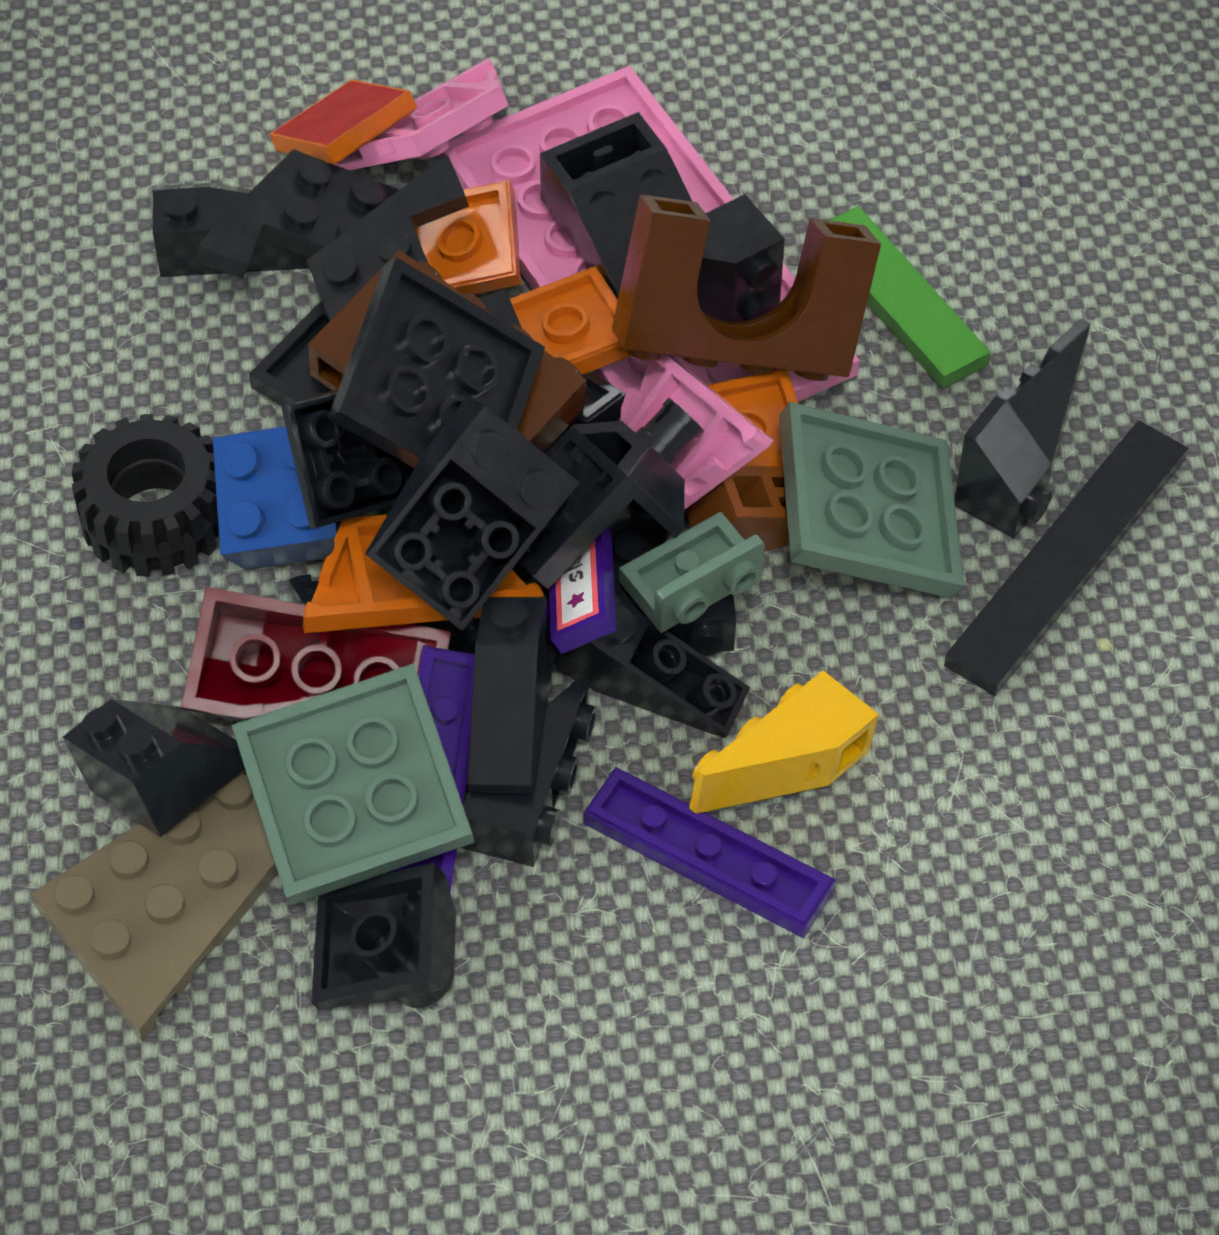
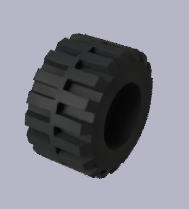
M142 414L139 421L130 423L126 417L115 421V429L108 431L102 428L95 433V444L85 443L78 453L80 462L73 464L71 473L73 478L71 485L83 537L87 546L93 547L94 555L102 562L111 559L112 568L125 573L131 567L135 568L136 576L145 577L150 576L151 570H161L162 576L175 573L174 567L180 564H184L188 569L199 563L197 554L202 552L209 555L217 547L215 537H219L212 439L208 435L201 437L200 428L191 422L180 426L178 417L165 415L163 420H154L153 414ZM160 488L173 491L169 495L154 501L139 502L129 500L134 495L149 489Z

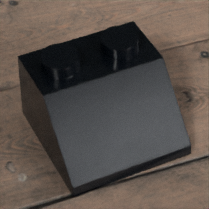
M744 194L705 213L711 222L697 282V298L700 309L714 318L730 322L748 321L765 315L774 309L781 299L785 238Z
M110 699L101 707L89 712L81 723L62 737L90 791L160 837L245 769L236 739L191 712L182 710L180 706Z

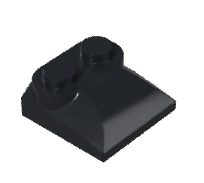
M435 863L381 874L318 896L312 1005L317 1009L399 999L406 1006L424 1008L436 1003L447 993L454 977L456 909L451 898L446 875Z

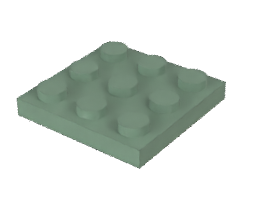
M789 402L780 413L779 421L791 562L953 599L964 587L947 440Z
M414 663L232 725L289 905L475 842Z

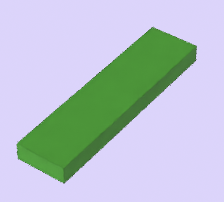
M859 205L830 219V221L865 225L881 243L867 304L942 389L989 365L991 352Z

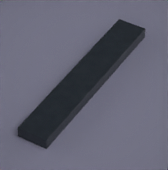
M1138 420L946 653L944 666L996 696L1184 463L1188 447Z

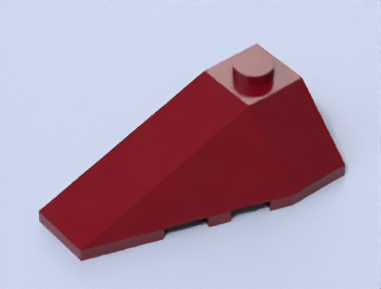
M206 587L181 709L244 721L413 663L418 672L423 645L448 650L451 631L414 624L304 633L303 617L306 606L304 604Z

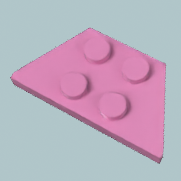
M485 59L415 99L417 108L414 109V112L334 165L347 170H354L418 157L420 160L429 159L446 151L449 148L448 140L460 133L471 134L488 127L493 122L491 116L509 106L492 60Z
M662 354L659 360H646L649 363L639 391L635 388L627 389L621 407L620 421H623L636 433L663 407L662 404L668 398H671L704 429L699 438L696 437L671 466L685 479V510L766 450L773 442V439L671 355Z

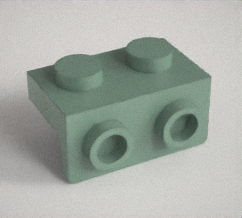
M719 512L679 534L676 538L668 540L620 567L619 582L659 632L662 633L678 623L687 624L693 622L710 605L730 594L739 595L749 590L762 576L765 543L758 535H753L744 540L722 512Z

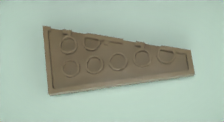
M246 770L241 771L163 836L160 837L139 823L31 893L35 908L142 1042L155 1027L157 1015L174 995L177 997L181 995L193 980L192 972L213 946L221 945L278 874Z

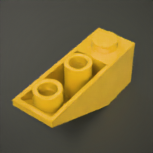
M822 670L805 685L797 683L790 687L782 696L776 708L763 718L759 716L751 718L740 729L733 742L720 752L716 749L711 750L698 762L692 773L694 786L689 809L698 814L829 786L869 753L879 714Z

